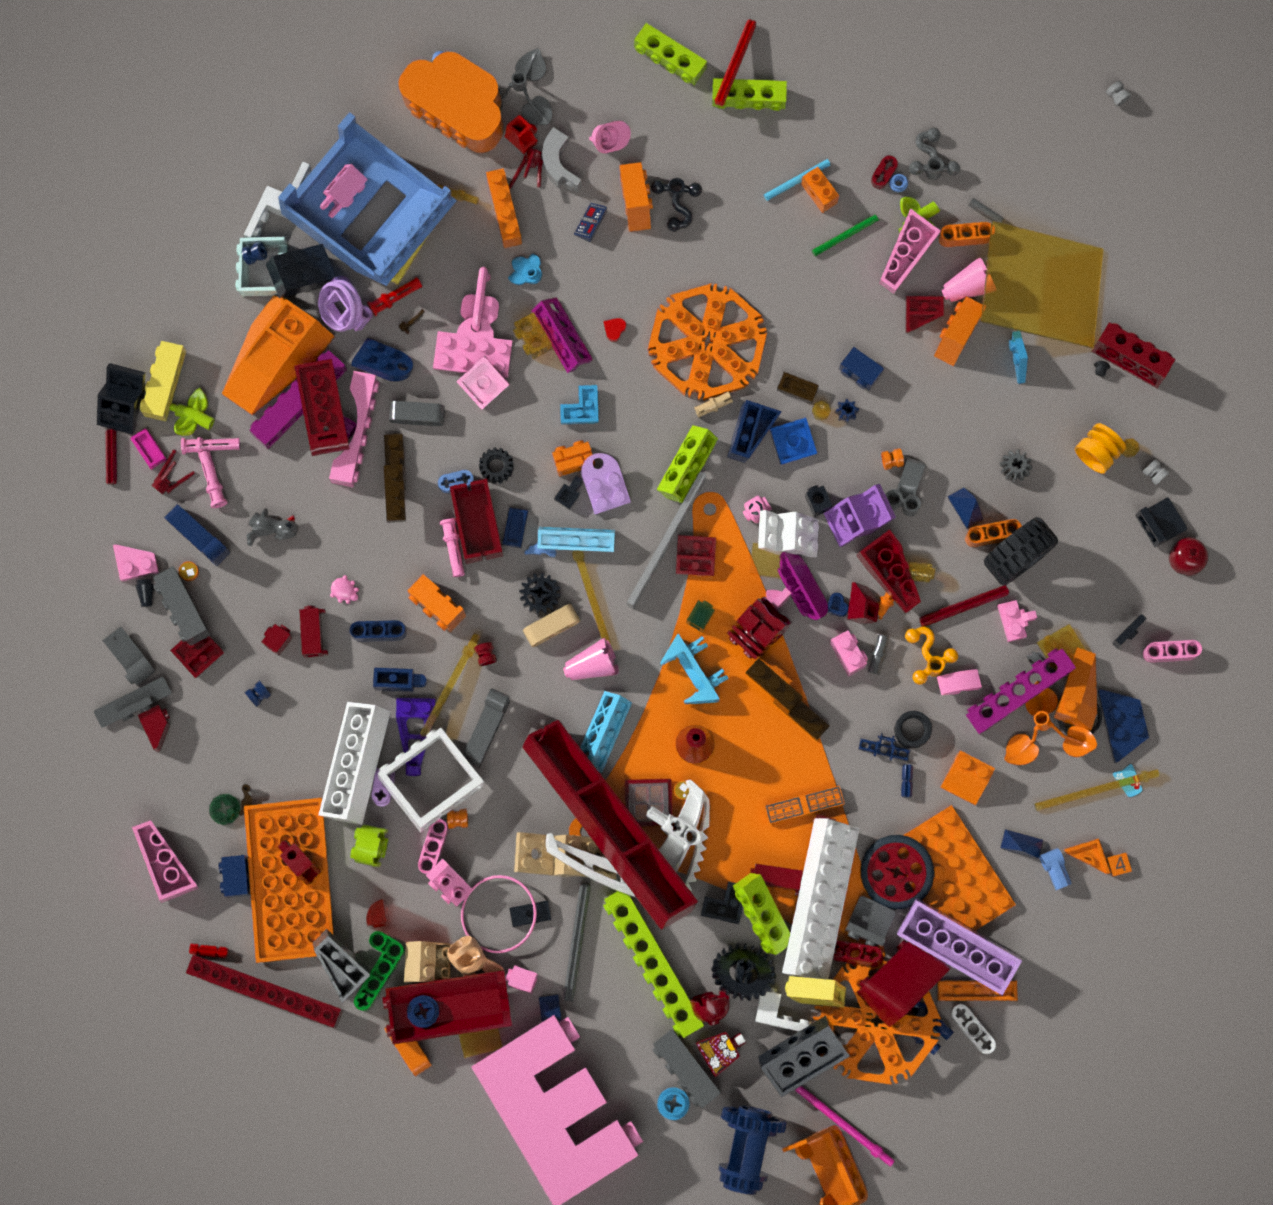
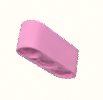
M1196 640L1153 642L1144 648L1142 655L1145 661L1150 663L1190 661L1201 654L1202 646ZM1188 646H1192L1195 649L1194 655L1188 652ZM1169 647L1176 650L1175 656L1168 652ZM1150 648L1156 650V657H1153L1149 654Z
M443 819L437 820L429 827L418 862V868L424 875L431 871L423 870L422 866L425 861L432 862V869L439 863L449 831L448 825ZM443 824L445 827L444 831L436 833L434 831L435 825ZM432 842H436L439 845L438 850L435 852H430L428 849L429 844Z

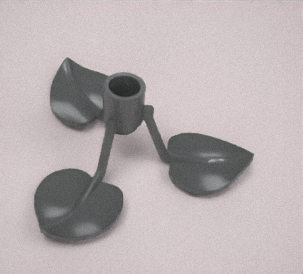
M539 48L526 53L517 61L515 73H513L511 78L512 82L508 84L503 95H501V90L498 87L501 97V107L499 110L503 108L502 99L506 97L511 88L518 92L523 91L528 103L522 107V117L532 125H548L552 120V108L549 101L542 96H536L531 101L526 88L527 78L531 81H537L546 73V64Z

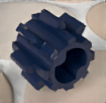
M846 398L844 403L838 402L839 409H836L835 413L839 415V421L843 419L847 424L850 419L856 420L855 413H858L859 409L854 406L855 401L851 403ZM848 408V411L852 413L846 414V411L842 409Z

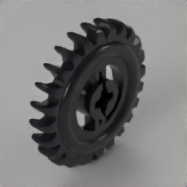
M739 943L736 944L735 950L731 945L728 947V952L723 948L721 954L717 953L711 968L713 972L712 978L716 979L715 984L720 985V991L726 990L725 995L729 996L732 994L733 999L739 997L741 1001L744 998L751 1001L752 997L759 999L760 995L766 996V992L771 991L772 986L775 984L774 979L776 978V967H771L773 960L767 961L768 953L761 957L762 949L755 953V946L753 945L748 950L747 943L744 944L743 949H740ZM734 964H737L734 973V978L736 979V981L731 977L729 972V969ZM755 968L758 978L754 982L747 984L751 980Z

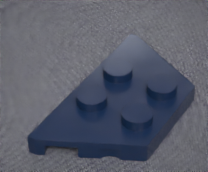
M1100 689L1097 693L1113 761L1117 763L1147 740L1149 734L1139 699Z

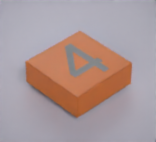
M1127 853L1106 858L1112 877L1132 872Z

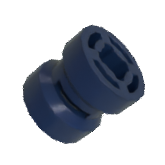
M260 241L254 243L251 247L246 246L242 248V257L248 265L256 263L257 260L267 259V250Z
M260 680L255 684L254 688L244 692L255 707H258L263 699H268L272 696Z

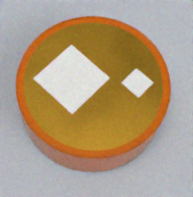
M187 561L179 567V575L185 581H193L198 577L199 569L195 563Z
M683 780L674 786V795L677 799L685 801L690 790L686 785V781Z

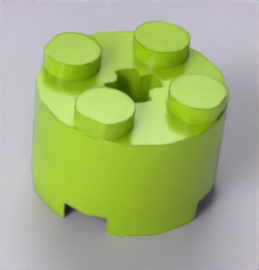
M365 824L361 828L357 827L354 834L356 843L355 847L351 849L350 858L354 859L356 863L379 868L381 866L379 860L381 857L385 858L388 838H385V834L388 833V830Z

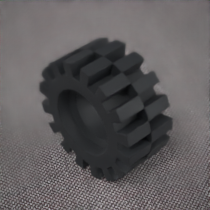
M494 447L493 450L488 449L486 453L482 454V458L480 457V473L484 479H487V482L490 483L491 481L493 484L499 482L501 484L503 483L502 481H507L508 477L512 476V471L514 470L512 457L507 451H503L502 448L497 449ZM499 459L503 462L504 467L500 472H492L489 469V464L492 460Z

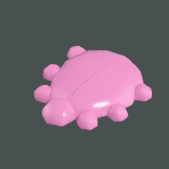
M346 575L342 578H337L332 583L330 596L332 598L336 597L339 603L345 600L349 604L351 600H358L356 593L359 589L357 587L354 588L355 581L348 580Z

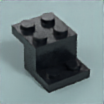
M112 363L107 365L106 383L98 393L97 398L98 426L129 434L135 432L136 414L140 410V403L145 395L146 372Z

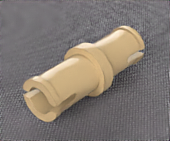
M726 392L714 399L712 397L709 398V401L697 407L695 406L694 410L698 418H701L712 411L717 412L719 408L733 403L729 392Z

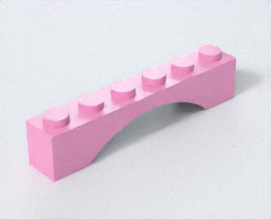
M357 371L353 372L350 391L357 406V425L354 436L349 443L350 449L344 450L341 455L333 460L329 477L332 484L354 488L355 482L359 480L360 472L357 470L359 464L363 462L364 453H362V448L366 446L368 440L366 430L371 427L372 417H370L371 410L374 411L376 404L374 395L375 392L378 393L380 382H378L376 375Z

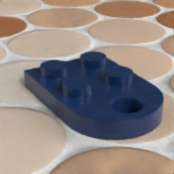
M367 338L353 358L351 366L388 381L398 382L410 377L413 362L406 353Z

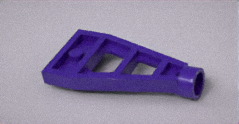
M397 698L396 720L404 753L409 751V740H421L422 742L427 738L426 735L432 731L435 721L436 699ZM408 719L424 720L423 730L420 734L412 735L408 732L406 724ZM426 749L406 763V776H421V766Z

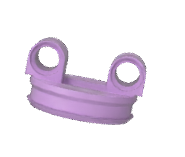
M344 276L334 277L331 282L326 283L319 293L318 308L323 321L335 331L362 330L373 316L371 309L362 305L360 296L351 281ZM341 301L344 304L346 310L343 314L339 312L334 302Z

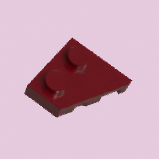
M906 296L905 333H909L944 315V297Z

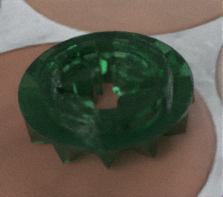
M220 794L213 798L209 805V814L214 822L220 825H228L238 818L240 804L234 796ZM222 802L225 806L231 807L227 810L226 816L223 812L218 811L222 808Z

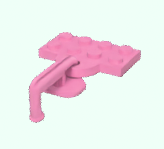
M486 267L479 269L476 295H466L462 300L460 313L465 321L459 326L457 333L438 331L433 369L466 373L485 356L502 376L508 379L513 341L494 338V332L490 324L498 318L499 303L494 297L485 296L486 282L491 278Z

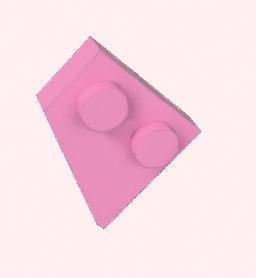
M113 545L121 581L159 573L154 553Z

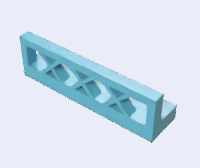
M539 526L537 549L614 552L615 530Z
M606 691L603 693L580 747L584 754L589 751L588 759L600 773L604 770L632 704L631 701L621 695ZM613 698L611 705L606 707L608 699ZM604 716L605 719L603 723L599 725L598 722L600 718ZM597 734L595 741L591 743L592 736Z

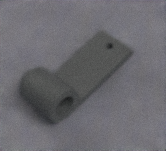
M119 627L102 640L127 672L125 677L131 685L134 683L139 685L156 672L122 627Z

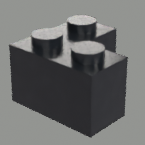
M728 881L724 900L705 896L700 916L739 925L743 905L735 895L736 891L733 885L736 883Z

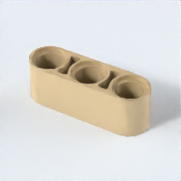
M568 604L523 629V632L533 648L575 626L581 620L572 604Z

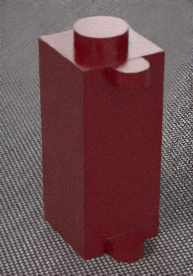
M313 605L299 609L301 647L304 658L328 655V650H323L321 614H325L326 610L316 608Z
M755 864V868L750 869V873L762 876L767 887L795 891V896L799 895L803 870Z

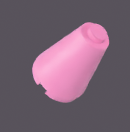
M981 257L973 261L943 285L944 289L941 291L946 300L950 299L951 302L963 300L966 296L972 298L996 291Z
M606 638L599 640L565 662V667H563L565 676L567 678L570 677L571 680L619 674L618 664L614 665L616 656L610 642Z

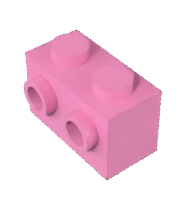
M846 631L831 639L830 645L849 677L864 669L868 658L863 650H859L857 646L858 640L855 635Z
M443 859L426 875L431 880L428 884L436 892L440 890L443 893L441 897L448 904L452 902L456 907L473 891Z

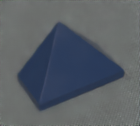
M965 488L947 497L966 529L984 520L977 499Z
M1005 829L1000 848L1039 859L1043 840Z

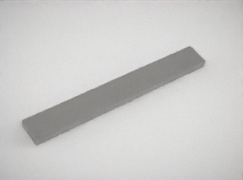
M700 471L638 581L627 601L628 607L635 608L706 481V474Z

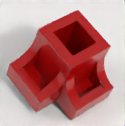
M520 115L506 125L504 137L524 155L538 141L534 137V134L537 133V128L529 124Z

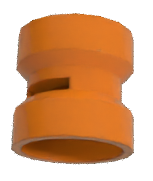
M901 448L894 449L892 452H881L884 470H889L894 466L898 468L904 467Z
M467 808L460 809L459 811L452 809L447 813L448 829H455L457 826L468 828Z

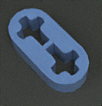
M468 470L442 475L438 480V487L443 493H451L450 488H445L444 485L441 486L444 484V480H448V482L455 481V483H451L449 486L459 485L464 482L457 481L461 480L463 475H466L467 478H470L467 480L468 483H466L467 488L471 487L470 482L474 481L473 475Z

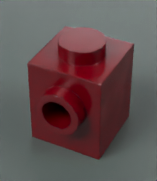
M274 624L273 627L267 628L261 643L280 656L293 639L289 634L291 630L282 624L280 627Z

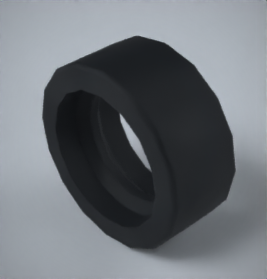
M916 710L907 711L896 721L894 727L895 737L904 747L910 749L919 748L931 737L932 724L924 713ZM908 719H918L924 725L925 731L921 739L911 741L904 737L902 725Z

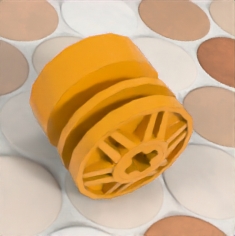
M1096 423L1092 430L1088 432V438H1083L1074 448L1080 460L1100 474H1105L1113 465V459H1118L1120 454L1127 449L1126 444L1117 433L1100 423Z

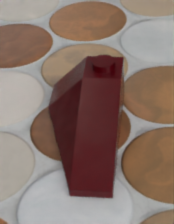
M891 530L885 532L856 555L867 571L905 614L921 603L915 582L909 571L908 562H906L902 545Z

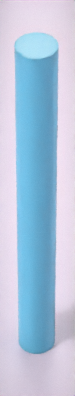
M824 160L765 193L764 198L768 201L802 182V177L816 167H819L821 171L829 167V160Z

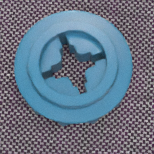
M668 1088L658 1098V1110L663 1117L669 1120H678L685 1116L689 1109L688 1096L679 1088ZM674 1095H676V1102L682 1105V1107H675L671 1113L670 1105L665 1103V1101H672Z

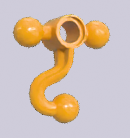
M928 627L911 628L905 633V639L909 643L918 642L921 634L927 636V640L922 647V655L928 662L926 669L917 670L912 675L914 683L918 685L924 684L929 675L932 677L940 676L945 664L954 663L959 657L958 652L953 648L946 649L942 658L932 656L929 650L934 643L935 635ZM932 663H938L940 665V669L933 670L930 665Z

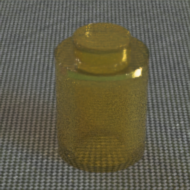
M908 562L909 571L914 581L930 583V579L934 580L935 568H932V564Z

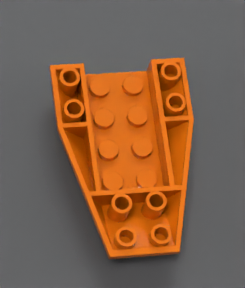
M274 295L251 324L222 395L249 414L254 415L297 379L294 366L316 362L317 358L334 339V335L302 309L287 299H279L278 296Z

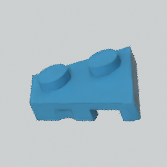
M1020 331L1012 332V340H1009V348L1013 352L1017 382L1020 384L1026 381L1028 356Z

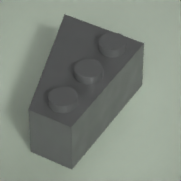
M328 929L313 942L314 951L343 1003L370 976L369 968Z

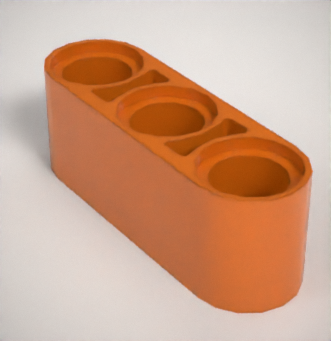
M989 222L946 225L941 229L938 241L943 247L986 244L990 242L994 234V226ZM985 230L989 235H983L980 231ZM962 232H968L970 237L963 236ZM944 234H950L952 238L947 239L944 237Z
M1010 519L975 526L966 534L965 542L970 547L1000 543L1012 534L1008 531V526H1013L1017 530L1022 525L1018 520ZM989 530H995L998 536L992 537L989 534ZM970 534H977L979 536V540H972Z
M417 1041L394 1044L415 1077L432 1066Z

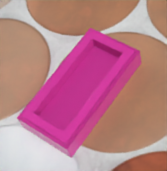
M146 428L130 438L151 470L167 460Z

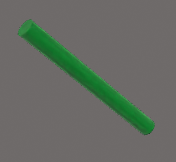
M875 214L814 248L812 250L813 255L821 254L879 221L877 215Z

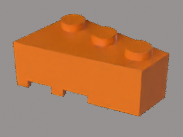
M641 162L619 165L629 232L651 229L650 209H653L652 198H648V195H650L649 183L645 184L647 180L646 169H642Z
M424 574L407 590L410 595L408 597L409 600L416 606L420 604L424 608L422 610L423 613L429 618L433 616L438 621L436 623L437 626L443 631L447 629L451 633L466 617L464 609L460 605L457 606L448 595L446 596Z

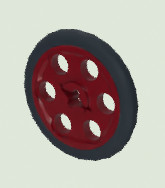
M889 835L880 838L866 850L860 867L861 881L864 889L875 902L891 909H906L912 907L916 898L923 900L929 893L934 880V864L926 848L917 840L904 835ZM906 848L909 851L908 858L901 859L898 855L899 849ZM882 851L889 853L890 859L888 862L880 861L879 854ZM913 863L921 865L922 871L920 874L912 872L911 866ZM900 867V871L908 876L898 875L895 877V873L887 868L896 869ZM875 870L883 872V879L881 881H876L873 878ZM909 881L913 882L916 886L915 891L912 893L905 890V884ZM888 885L895 886L896 894L894 896L886 894L885 890Z

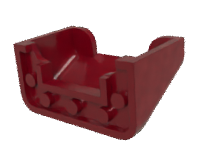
M905 939L896 947L898 949L896 954L871 978L867 976L859 983L861 988L856 992L889 1028L905 1016L951 969L942 960L909 941L907 942Z

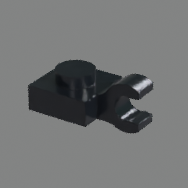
M576 475L570 486L564 483L555 496L554 501L571 510L580 496L577 490L582 485L583 479Z

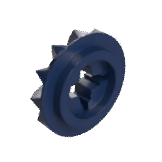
M429 996L414 998L407 1008L408 1019L414 1026L420 1028L430 1027L436 1022L439 1015L438 1004ZM420 1004L424 1009H430L426 1013V1020L422 1015H417L420 1012Z

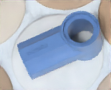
M1059 848L1039 856L1044 870L1048 872L1055 890L1072 884Z

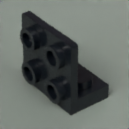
M1168 497L1149 508L1145 507L1139 510L1135 515L1155 548L1188 529Z

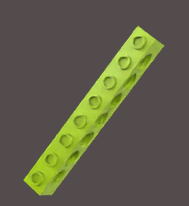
M617 891L605 898L606 904L603 905L608 915L612 914L616 921L613 924L618 933L623 932L625 936L623 939L624 944L628 950L632 948L635 953L633 959L638 967H643L645 973L642 975L647 984L652 983L655 988L652 992L656 1000L663 1002L665 1007L662 1010L667 1019L672 1018L675 1023L672 1027L676 1035H681L685 1038L704 1027L702 1021L698 1020L694 1015L689 998L631 897ZM626 907L628 915L626 917H619L617 915L618 908ZM630 924H635L638 927V932L634 935L629 934L626 930ZM640 941H645L648 944V949L644 952L637 950L636 945ZM648 959H656L658 966L655 969H649L646 965ZM661 975L668 979L667 985L663 987L656 983L657 977ZM669 993L677 995L678 1000L675 1004L667 1002L666 996ZM679 1010L686 1011L688 1014L687 1020L679 1021L676 1018V1013Z

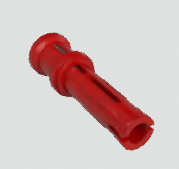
M416 277L388 294L382 293L381 297L372 302L368 301L367 305L376 317L379 312L387 308L390 309L393 303L422 288V284Z

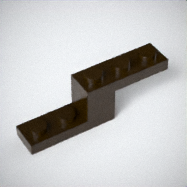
M403 433L384 435L385 465L383 466L387 523L406 522V474Z
M758 658L746 671L745 674L774 698L773 703L813 739L817 741L830 727L801 701L802 696L762 660Z

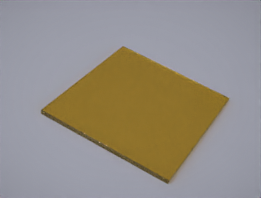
M992 221L981 322L1094 348L1103 248Z

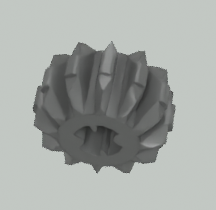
M1016 450L1015 454L1009 451L1008 456L1004 455L1002 457L1003 461L1000 462V466L1003 467L1001 474L1007 473L1005 478L1008 480L1011 476L1013 482H1016L1017 477L1020 481H1023L1024 476L1028 477L1030 475L1029 470H1032L1033 466L1029 463L1032 460L1031 458L1025 459L1026 452L1020 455V450ZM1015 464V465H1019L1020 467L1017 468V467H1013L1012 465Z

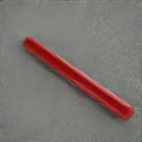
M749 19L746 22L716 95V105L723 106L725 104L756 28L755 20Z

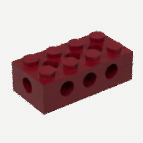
M1110 322L1091 351L1156 389L1163 382L1176 360L1169 352L1160 351L1151 342H1144L1135 333H1128L1120 325Z

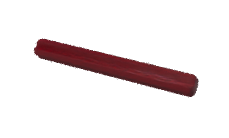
M1006 585L921 616L919 618L920 625L925 627L1009 595V589Z

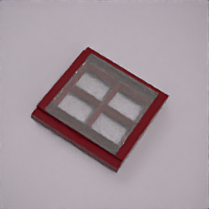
M671 779L625 780V807L641 827L661 826L646 816L651 806L667 816L669 814L672 815Z

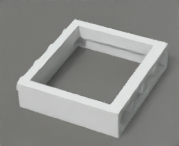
M442 728L429 732L426 735V739L422 742H415L410 747L411 750L406 753H400L396 756L393 763L390 765L388 763L379 769L380 772L378 773L380 782L420 833L481 789L484 783ZM438 739H441L472 778V781L420 818L388 776Z

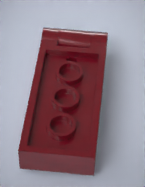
M332 359L295 365L311 455L318 456L349 450Z

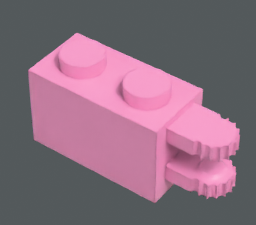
M346 164L323 191V194L327 197L320 205V208L324 210L333 202L335 206L328 214L333 218L341 208L349 207L353 203V197L365 188V182L368 179L352 164Z

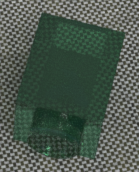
M698 600L687 618L686 624L703 633L715 613L713 605L706 601L700 602Z

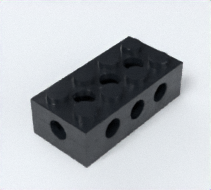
M826 1015L758 1056L761 1069L781 1097L850 1057L847 1045Z

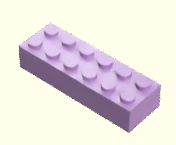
M916 898L897 931L898 936L1001 995L1005 992L1022 962L1021 957L918 898Z

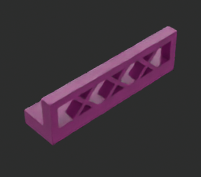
M557 297L541 300L531 310L567 373L573 372L579 365L590 363L593 360ZM550 304L554 305L557 312L551 308ZM559 320H561L562 322H564V324H565L566 327H564L563 325H561V323L559 322ZM568 335L574 339L575 343L569 339ZM577 351L580 352V353H582V355H583V357H584L583 359L580 358V356H579V354L577 353Z

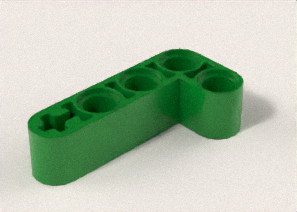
M375 931L369 937L370 945L382 954L371 970L370 976L365 980L354 998V1006L360 1011H368L373 1007L405 955L404 946L381 931ZM378 935H382L384 938V942L380 946L374 944V938ZM398 945L401 949L400 954L392 956L390 953L391 948ZM384 962L390 965V970L387 973L380 971V966ZM376 979L379 981V988L372 991L369 984L372 980ZM365 989L369 993L374 994L373 998L371 996L367 997V1006L363 1005L362 1007H360L361 1002H359V1000L361 998L365 999V997L367 996V994L364 993Z

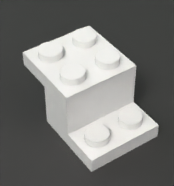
M768 510L760 511L758 548L779 556L783 552L802 554L810 558L817 557L819 520L798 512L776 514Z

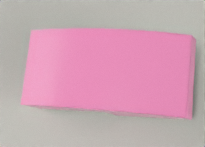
M977 669L959 671L937 677L941 695H954L962 691L979 690L982 688Z

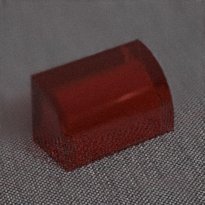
M384 899L373 903L367 912L366 923L371 929L391 925L387 902Z

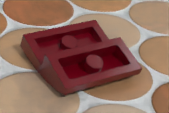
M678 535L676 574L714 576L716 537Z
M210 636L192 646L186 641L183 642L181 640L170 650L195 679L224 654L223 650Z

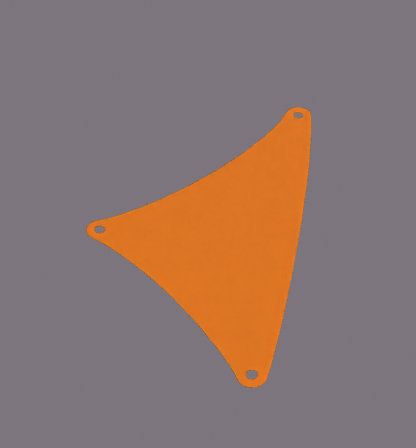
M705 492L695 499L692 506L693 536L716 537L714 576L688 575L680 613L670 645L677 634L680 635L687 645L702 636L704 641L699 645L707 643L708 647L694 655L697 664L707 677L723 669L724 673L720 677L727 675L729 679L714 687L716 694L720 698L718 703L684 704V700L698 692V689L695 688L678 658L663 665L644 712L625 750L605 781L625 806V780L671 779L672 815L677 818L685 801L675 797L674 786L679 781L692 780L706 794L710 801L709 827L703 831L708 839L702 842L707 849L700 852L704 860L697 863L701 871L694 872V876L699 880L726 890L728 881L739 882L750 874V869L755 868V864L803 870V876L816 815L833 818L837 822L849 824L842 805L769 825L764 805L836 786L821 739L819 738L817 741L813 739L773 703V697L745 674L757 659L748 658L743 653L744 649L740 645L736 646L729 640L730 636L727 632L732 630V626L737 624L738 618L758 598L766 597V590L726 501L718 493ZM708 503L714 504L716 506L715 514H705L704 506ZM703 613L706 616V620L703 623L698 622L699 626H697L696 615ZM782 635L776 643L769 646V650L764 652L765 654L759 659L802 696L801 701L809 707L789 649ZM687 726H703L710 731L714 738V750L711 756L701 763L693 764L686 762L677 752V736ZM646 786L636 787V801H647ZM650 786L651 801H661V786ZM703 803V808H702V812H701V815H700V819H699V822H698V825H697V828H696L698 831H699V829H700L701 822H702L703 810H704V803ZM661 804L651 805L662 812ZM636 805V819H647V805ZM576 818L570 824L569 835L581 836L580 829L582 825ZM661 826L641 827L659 850L668 837L660 829ZM688 832L686 835L689 842L693 839L691 832ZM695 845L689 847L677 872L687 875ZM855 848L837 940L866 945L865 940L860 938L855 940L848 936V932L844 931L859 898L864 896L871 899L861 881V862ZM767 887L782 918L793 924L798 896H795V891ZM882 946L880 950L885 957L884 946ZM860 950L852 951L851 957H858ZM875 954L874 956H871V959L873 960L874 957H878V955Z

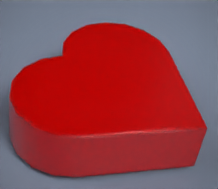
M621 318L603 321L607 339L611 342L618 341L621 333L626 329V322Z

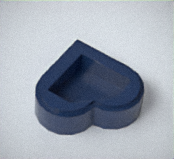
M837 592L833 593L828 601L827 613L838 617L846 616L849 606L844 602L843 595Z

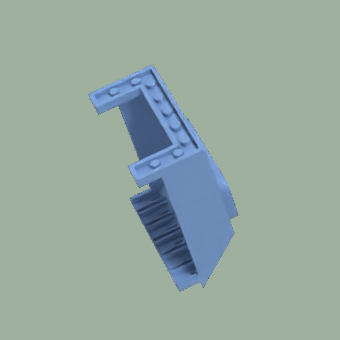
M349 112L338 125V141L302 184L296 189V187L289 183L278 196L281 214L319 244H323L324 248L354 271L387 286L457 200L451 197V190L444 186L442 190L356 123L355 116ZM346 164H352L368 179L365 182L366 186L360 193H356L353 197L354 201L349 207L341 208L331 218L328 214L335 204L331 202L326 209L322 210L320 208V205L327 197L323 194V191ZM387 181L405 194L406 197L365 247L359 251L341 235Z

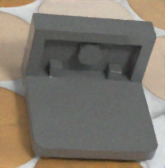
M861 896L844 931L848 932V936L855 940L860 938L866 941V945L881 948L895 917V911Z

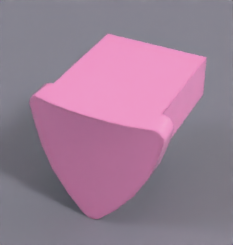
M787 588L783 591H766V598L772 603L776 611L781 608L791 595Z

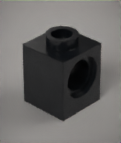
M815 485L809 488L805 494V499L813 517L825 513L833 506L824 485L820 487ZM820 496L823 502L816 503L813 497Z

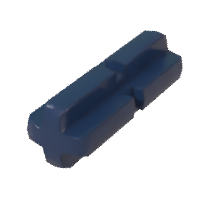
M904 764L902 766L903 782L901 796L911 798L913 765Z

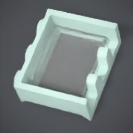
M285 237L240 238V244H237L239 262L236 263V271L239 273V280H236V291L242 297L278 296L266 263L272 256L288 252V243ZM259 241L262 242L267 250V259L257 260L252 265L246 264L242 257V248L246 246L251 247Z

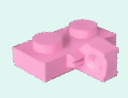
M1017 600L999 604L997 607L1007 642L1026 638L1025 627L1029 626V621L1036 620V611L1025 613L1024 609L1019 610Z

